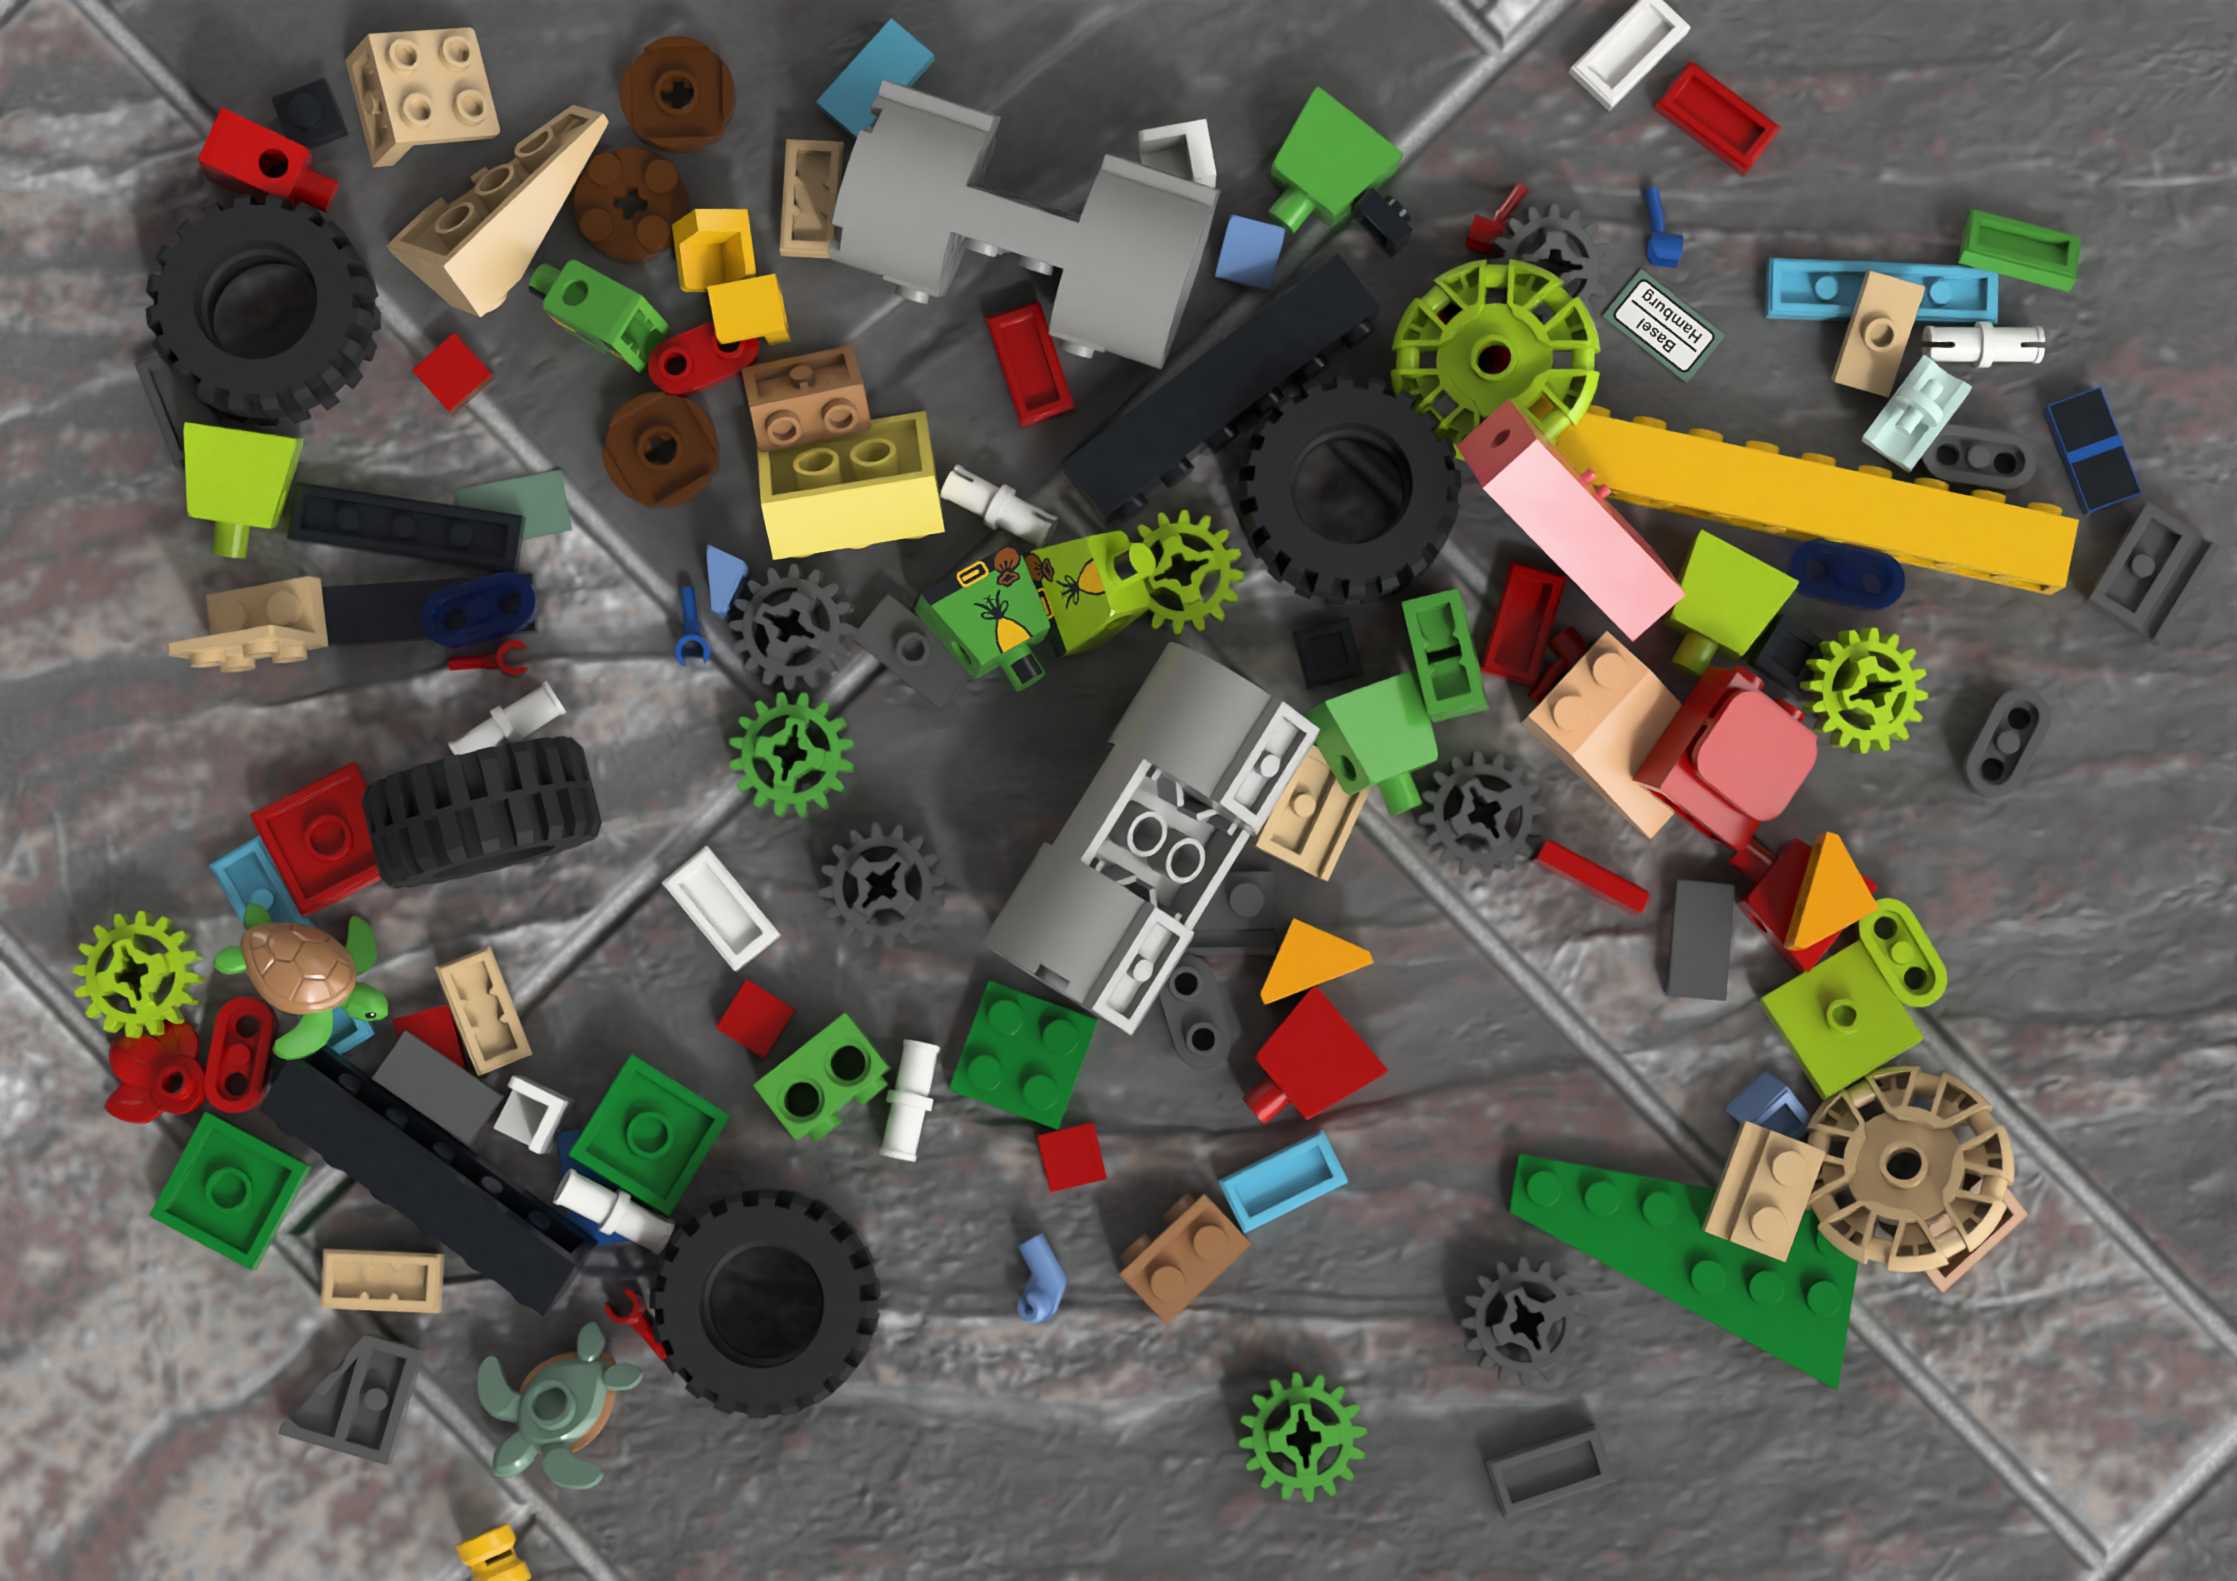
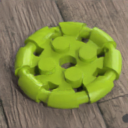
M1487 259L1472 261L1457 266L1434 279L1433 283L1435 286L1421 299L1415 297L1408 306L1394 335L1391 350L1397 352L1396 369L1390 373L1396 399L1401 390L1404 389L1417 397L1411 409L1420 417L1431 409L1441 421V424L1432 431L1438 441L1451 438L1457 453L1454 458L1465 461L1457 445L1482 423V419H1487L1507 399H1510L1554 446L1558 444L1555 438L1570 424L1576 427L1584 416L1593 399L1600 375L1599 372L1594 371L1595 353L1601 351L1599 336L1590 312L1581 298L1576 297L1573 299L1562 288L1564 281L1553 273L1539 266L1513 259L1509 260V264H1488ZM1508 288L1507 304H1486L1487 289ZM1452 303L1461 311L1445 325L1437 315ZM1546 304L1556 315L1543 326L1532 312ZM1501 346L1510 352V364L1503 372L1487 374L1478 367L1479 356L1488 347ZM1437 351V369L1419 368L1420 353ZM1553 352L1571 353V369H1555ZM1446 394L1457 408L1444 419L1434 407ZM1544 395L1554 408L1539 421L1528 409Z

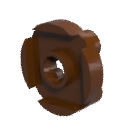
M665 37L647 45L644 48L645 52L639 55L633 64L629 63L623 72L620 84V102L623 113L641 142L662 152L686 154L696 152L707 145L716 144L722 140L726 134L727 126L733 118L736 107L735 84L730 70L724 61L711 51L707 45L690 37ZM675 82H684L686 91L694 92L692 100L685 102L684 107L680 109H674L671 102L663 101V93L672 92Z
M628 147L616 149L612 152L599 153L590 160L587 170L581 175L577 183L573 207L575 219L583 236L602 256L617 263L637 265L659 258L658 254L666 251L672 244L674 246L672 224L690 213V200L686 188L673 164L653 151ZM637 192L639 199L647 202L646 211H636L634 220L624 219V211L617 207V203L620 199H625L628 193Z
M650 392L639 395L622 405L613 415L608 425L610 429L606 435L605 445L603 444V460L607 473L613 483L626 497L642 504V506L648 509L675 508L691 502L705 491L719 470V439L716 430L706 413L695 402L686 398L666 395L663 392ZM658 436L665 443L674 439L677 444V448L671 452L673 460L665 465L659 460L650 463L646 457L653 450L650 441Z

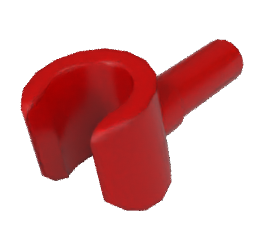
M1517 183L1498 210H1496L1493 220L1476 214L1465 241V246L1485 254L1494 252L1495 248L1490 244L1491 239L1501 237L1504 230L1503 222L1509 219L1528 193V189L1524 185Z
M1573 626L1565 629L1548 643L1558 659L1547 668L1537 681L1535 687L1527 694L1538 704L1559 676L1563 675L1570 666L1585 654L1586 642Z
M517 640L506 641L499 647L497 652L449 657L448 667L450 671L499 669L507 677H521L528 671V667L509 668L504 664L503 656L510 650H527V646Z
M623 1288L626 1295L633 1301L632 1312L628 1316L622 1317L613 1304L606 1302L605 1312L613 1322L630 1325L637 1334H640L660 1360L664 1362L663 1359L667 1358L661 1342L655 1343L650 1325L651 1322L645 1316L647 1309L643 1296L638 1292Z

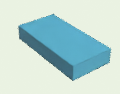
M891 18L816 101L817 107L856 140L860 130L865 131L867 126L874 127L879 116L870 113L871 106L878 96L882 80L893 81L911 87L935 61L934 54Z
M1323 1129L1218 1180L1243 1233L1349 1182Z

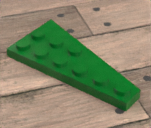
M1516 1155L1507 1212L1652 1289L1829 1387L1838 1390L1858 1261L1838 1250L1817 1229L1820 1221L1813 1209H1805L1786 1262L1701 1230L1716 1189L1533 1156Z

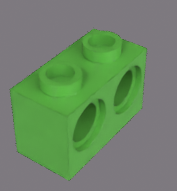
M1459 588L1401 602L1427 713L1432 722L1436 723L1489 710L1464 599Z
M845 1012L757 1081L753 1087L795 1141H801L809 1135L814 1142H817L842 1122L837 1112L855 1098L860 1106H863L885 1089L889 1084L882 1076L889 1072L892 1067L854 1018ZM854 1046L863 1053L866 1064L863 1073L858 1078L848 1081L837 1074L834 1060L841 1049ZM802 1082L814 1086L819 1095L817 1109L806 1117L795 1114L788 1102L789 1093L792 1088Z

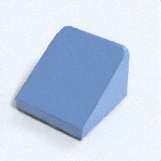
M1230 215L1215 278L1270 292L1286 230L1279 226L1237 215Z
M707 544L706 554L711 610L718 618L726 621L730 619L736 607L734 602L740 598L752 573L745 561Z
M1769 1072L1762 1073L1725 1108L1726 1112L1739 1127L1742 1120L1795 1140H1798L1806 1133L1805 1129L1811 1120V1116L1791 1090Z

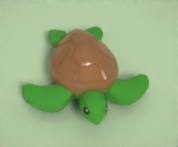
M250 903L247 905L243 917V926L247 931L242 935L240 947L230 945L219 952L213 960L214 967L221 973L236 974L247 971L251 982L268 1003L284 1012L301 1014L298 1025L276 1040L272 1048L274 1054L283 1059L303 1058L323 1047L331 1037L333 1009L336 1007L346 1011L351 1018L361 1021L381 1020L388 1015V1001L383 993L373 986L356 981L357 976L364 974L373 966L377 957L376 941L372 928L365 920L358 916H353L347 924L344 947L335 938L314 927L290 922L273 923L269 913L263 906Z

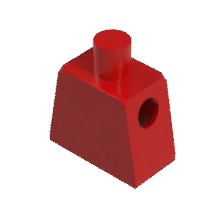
M221 107L197 159L207 180L242 195L252 194L256 201L261 203L266 202L268 194L287 197L294 207H296L298 201H301L327 213L340 185V181L313 170L315 163L308 148ZM283 166L287 168L286 173L279 178L267 177L269 171L275 167Z
M1751 837L1743 851H1734L1727 861L1752 882L1736 904L1796 973L1809 972L1844 930L1843 928L1806 949L1793 951L1783 948L1812 846L1794 838L1787 841L1776 855H1773ZM1861 875L1872 895L1879 886Z
M1315 985L1305 993L1252 1057L1267 1077L1241 1099L1263 1125L1289 1103L1304 1120H1309L1380 1078L1389 1070Z

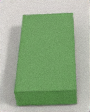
M1970 208L1964 220L1958 263L2070 292L2077 277L2081 237Z

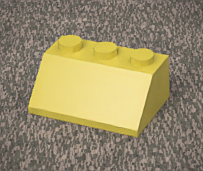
M926 411L870 420L871 428L868 431L764 453L759 451L757 444L761 507L773 560L788 557L805 558L819 552L844 548L860 549L874 543L905 538L912 540L920 539L929 534L945 532Z

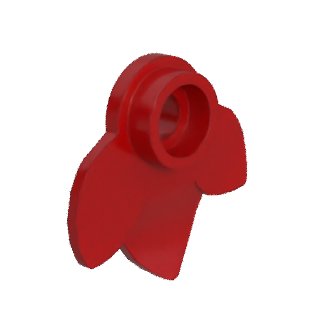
M165 1019L163 1021L164 1034L152 1037L142 1033L140 1038H130L123 1034L112 1040L108 1052L109 1063L114 1074L122 1083L104 1104V1108L110 1115L132 1124H146L156 1119L163 1112L174 1115L186 1114L199 1108L207 1098L204 1091L206 1070L197 1061L200 1040L194 1028L186 1021L180 1025ZM182 1075L183 1084L181 1088L171 1093L174 1081Z

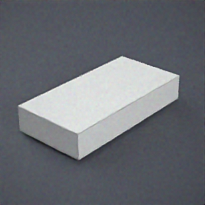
M1638 0L1570 68L1569 74L1610 111L1689 32L1691 27L1663 0Z
M707 845L661 882L735 972H738L781 936L779 931Z

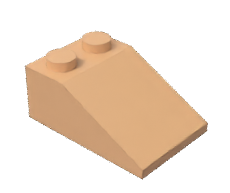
M1606 631L1521 724L1648 840L1674 814V812L1632 781V778L1682 704L1647 666Z

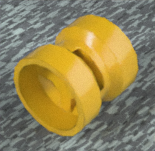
M510 1523L493 1528L455 1546L461 1564L467 1565L470 1568L473 1576L472 1581H527L532 1578L526 1561L517 1558L513 1548L516 1536ZM499 1555V1559L487 1564L485 1563V1560Z

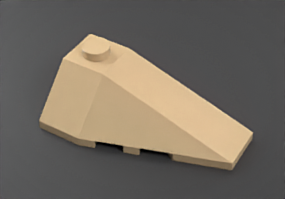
M576 105L570 106L520 141L514 150L516 158L507 164L497 166L491 170H488L486 166L470 177L476 185L449 205L442 197L433 202L393 238L386 247L400 262L452 307L478 317L493 311L505 301L507 292L522 278L609 121L603 113Z

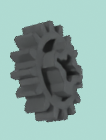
M1554 203L1546 205L1543 218H1541L1539 212L1533 206L1523 209L1525 224L1522 225L1514 218L1503 222L1509 237H1494L1491 239L1490 244L1500 251L1499 258L1487 261L1488 264H1509V260L1513 259L1531 264L1549 258L1550 262L1558 263V266L1569 267L1570 270L1561 271L1554 275L1564 281L1563 289L1573 280H1581L1578 289L1571 297L1573 299L1580 297L1588 308L1590 315L1594 310L1588 301L1589 296L1603 297L1607 293V290L1597 283L1598 276L1610 274L1613 267L1607 264L1599 263V255L1609 250L1610 246L1609 243L1594 244L1591 239L1599 228L1596 222L1580 227L1578 222L1581 211L1578 209L1569 210L1563 218H1560L1559 206ZM1538 230V234L1534 235V245L1525 254H1515L1522 240L1530 233ZM1567 235L1576 243L1582 257H1577L1566 244ZM1488 288V291L1503 290L1506 297L1501 303L1507 304L1508 288ZM1546 304L1532 312L1543 326L1556 315Z
M791 564L788 578L784 579L778 570L774 568L767 569L769 584L762 586L751 579L747 584L750 591L754 594L750 602L744 599H736L734 605L745 613L743 620L729 622V628L743 633L744 638L732 646L733 651L738 654L750 653L751 657L743 668L751 674L764 668L762 683L773 687L779 678L783 677L785 689L790 692L797 691L799 678H804L810 687L818 688L820 687L818 676L820 671L824 670L836 677L839 674V670L833 662L835 657L839 655L851 658L853 654L842 643L844 637L858 634V629L844 623L843 619L855 611L854 606L849 602L837 603L835 601L843 591V588L836 582L826 586L824 589L822 588L825 574L821 571L814 569L809 574L807 580H805L802 568L795 564ZM788 591H793L789 601L773 607L767 605L774 597ZM820 601L824 604L829 615L830 633L822 630L817 616L821 607L819 605ZM778 618L782 621L789 620L794 622L798 619V622L805 627V630L815 635V637L810 639L803 635L801 637L791 635L789 638V634L782 630V626L773 622V619ZM758 624L765 627L770 641L766 649L767 655L762 650L758 640ZM814 649L821 652L817 657L805 664L790 666L795 664L798 655Z
M1474 751L1471 755L1470 766L1465 767L1459 758L1454 757L1449 761L1452 773L1450 777L1438 771L1431 776L1433 783L1439 788L1437 793L1430 791L1421 794V801L1432 806V810L1419 816L1418 824L1432 825L1434 833L1424 841L1426 847L1441 844L1444 851L1441 853L1438 862L1442 865L1449 862L1453 857L1460 860L1459 875H1467L1473 864L1479 865L1482 877L1489 878L1493 873V863L1496 862L1506 872H1509L1515 868L1511 854L1515 852L1522 857H1530L1533 850L1525 842L1526 838H1539L1543 835L1544 829L1533 824L1532 818L1546 812V805L1532 804L1530 796L1540 786L1538 782L1529 783L1525 786L1520 782L1519 779L1526 768L1522 764L1510 772L1503 769L1505 764L1504 754L1498 753L1491 762V765L1484 764L1481 751ZM1476 777L1493 778L1504 784L1508 789L1499 793L1483 788ZM1454 787L1459 805L1455 816L1444 822L1443 810L1445 800ZM1472 800H1477L1481 807L1491 804L1494 808L1495 815L1489 819L1491 829H1486L1482 822L1472 825L1469 821L1468 815L1475 809ZM1519 808V826L1515 836L1509 842V836L1504 827L1509 812ZM1465 836L1480 841L1488 853L1469 851L1461 847L1454 840Z
M874 823L871 829V838L865 840L854 829L850 832V838L854 846L848 851L836 844L832 847V851L840 859L837 867L823 865L821 872L833 878V886H827L819 890L821 897L834 899L836 903L835 906L826 912L827 918L829 920L845 918L846 922L840 934L846 938L853 935L857 930L862 931L861 946L865 948H870L876 936L882 937L883 944L887 950L894 949L895 935L902 934L911 944L916 942L913 927L920 923L922 926L931 929L935 924L926 914L929 907L943 908L945 904L942 899L933 895V888L947 884L945 876L932 875L930 871L940 861L937 853L922 857L920 851L923 849L926 840L919 835L909 844L904 842L905 828L900 825L895 827L891 837H886L881 825ZM879 848L897 850L888 861L870 863L861 856L868 851ZM915 865L920 872L922 880V892L919 902L909 895L907 877ZM848 872L857 878L859 897L852 904V908L849 907L845 896V880ZM890 873H894L896 877L893 879L892 885L897 890L896 895L891 900L883 895L876 901L872 900L870 897L875 889L869 883L871 878L875 874L885 878ZM896 910L905 917L902 921L892 925L879 926L869 924L870 920H873L879 912Z
M1524 1256L1517 1257L1514 1271H1509L1502 1261H1497L1494 1263L1497 1277L1492 1281L1480 1274L1475 1277L1478 1286L1482 1289L1479 1296L1464 1294L1462 1300L1473 1307L1474 1311L1473 1315L1459 1318V1325L1474 1329L1475 1333L1474 1336L1464 1342L1465 1348L1467 1350L1482 1348L1484 1353L1481 1355L1477 1365L1481 1369L1486 1370L1496 1362L1499 1364L1497 1379L1504 1383L1508 1381L1513 1371L1518 1372L1523 1386H1531L1533 1372L1539 1371L1548 1382L1553 1381L1554 1371L1552 1365L1559 1362L1563 1366L1571 1368L1574 1363L1566 1353L1570 1346L1584 1348L1586 1345L1583 1339L1574 1335L1576 1327L1589 1324V1317L1574 1311V1307L1585 1299L1584 1295L1581 1292L1569 1294L1565 1292L1564 1289L1571 1280V1277L1565 1272L1557 1275L1554 1279L1549 1278L1551 1272L1550 1262L1542 1260L1534 1272L1530 1271L1527 1257ZM1519 1282L1538 1283L1547 1288L1553 1295L1538 1301L1529 1298ZM1498 1293L1502 1301L1496 1319L1488 1322L1486 1325L1485 1319L1488 1306L1493 1297ZM1513 1298H1515L1517 1303L1521 1304L1524 1310L1530 1313L1537 1312L1538 1318L1531 1322V1329L1533 1331L1531 1336L1535 1344L1522 1331L1518 1329L1511 1330L1510 1324L1517 1320V1313L1515 1311L1517 1306ZM1562 1319L1560 1336L1555 1345L1550 1349L1546 1339L1552 1323ZM1509 1342L1522 1346L1529 1360L1508 1358L1498 1352L1495 1347Z

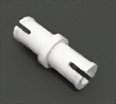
M1978 321L1974 327L1926 326L1922 334V341L1945 342L1944 347H1921L1922 357L1926 355L1934 362H1973L1977 368H1988L1992 362L2040 363L2045 348L2021 347L2022 342H2045L2044 330L2041 326L1993 327L1990 321Z
M959 464L955 465L953 471L949 473L940 494L941 498L948 499L984 518L983 524L992 530L1001 527L1035 545L1037 549L1045 548L1059 520L1057 516L1050 515L1016 497L1015 489L1004 484L999 488L965 470Z
M545 681L540 687L505 709H502L500 705L490 711L491 718L456 740H451L448 742V745L454 755H461L482 748L523 741L522 738L560 714H565L566 710L547 681Z
M904 1039V1048L895 1089L888 1090L886 1102L891 1103L879 1154L916 1162L917 1156L915 1155L925 1111H931L933 1099L928 1098L940 1047Z
M572 1168L563 1177L553 1198V1203L562 1205L598 1223V1231L606 1235L616 1232L651 1250L656 1255H659L665 1248L675 1227L674 1220L667 1219L630 1200L631 1194L619 1188L614 1192L578 1174Z

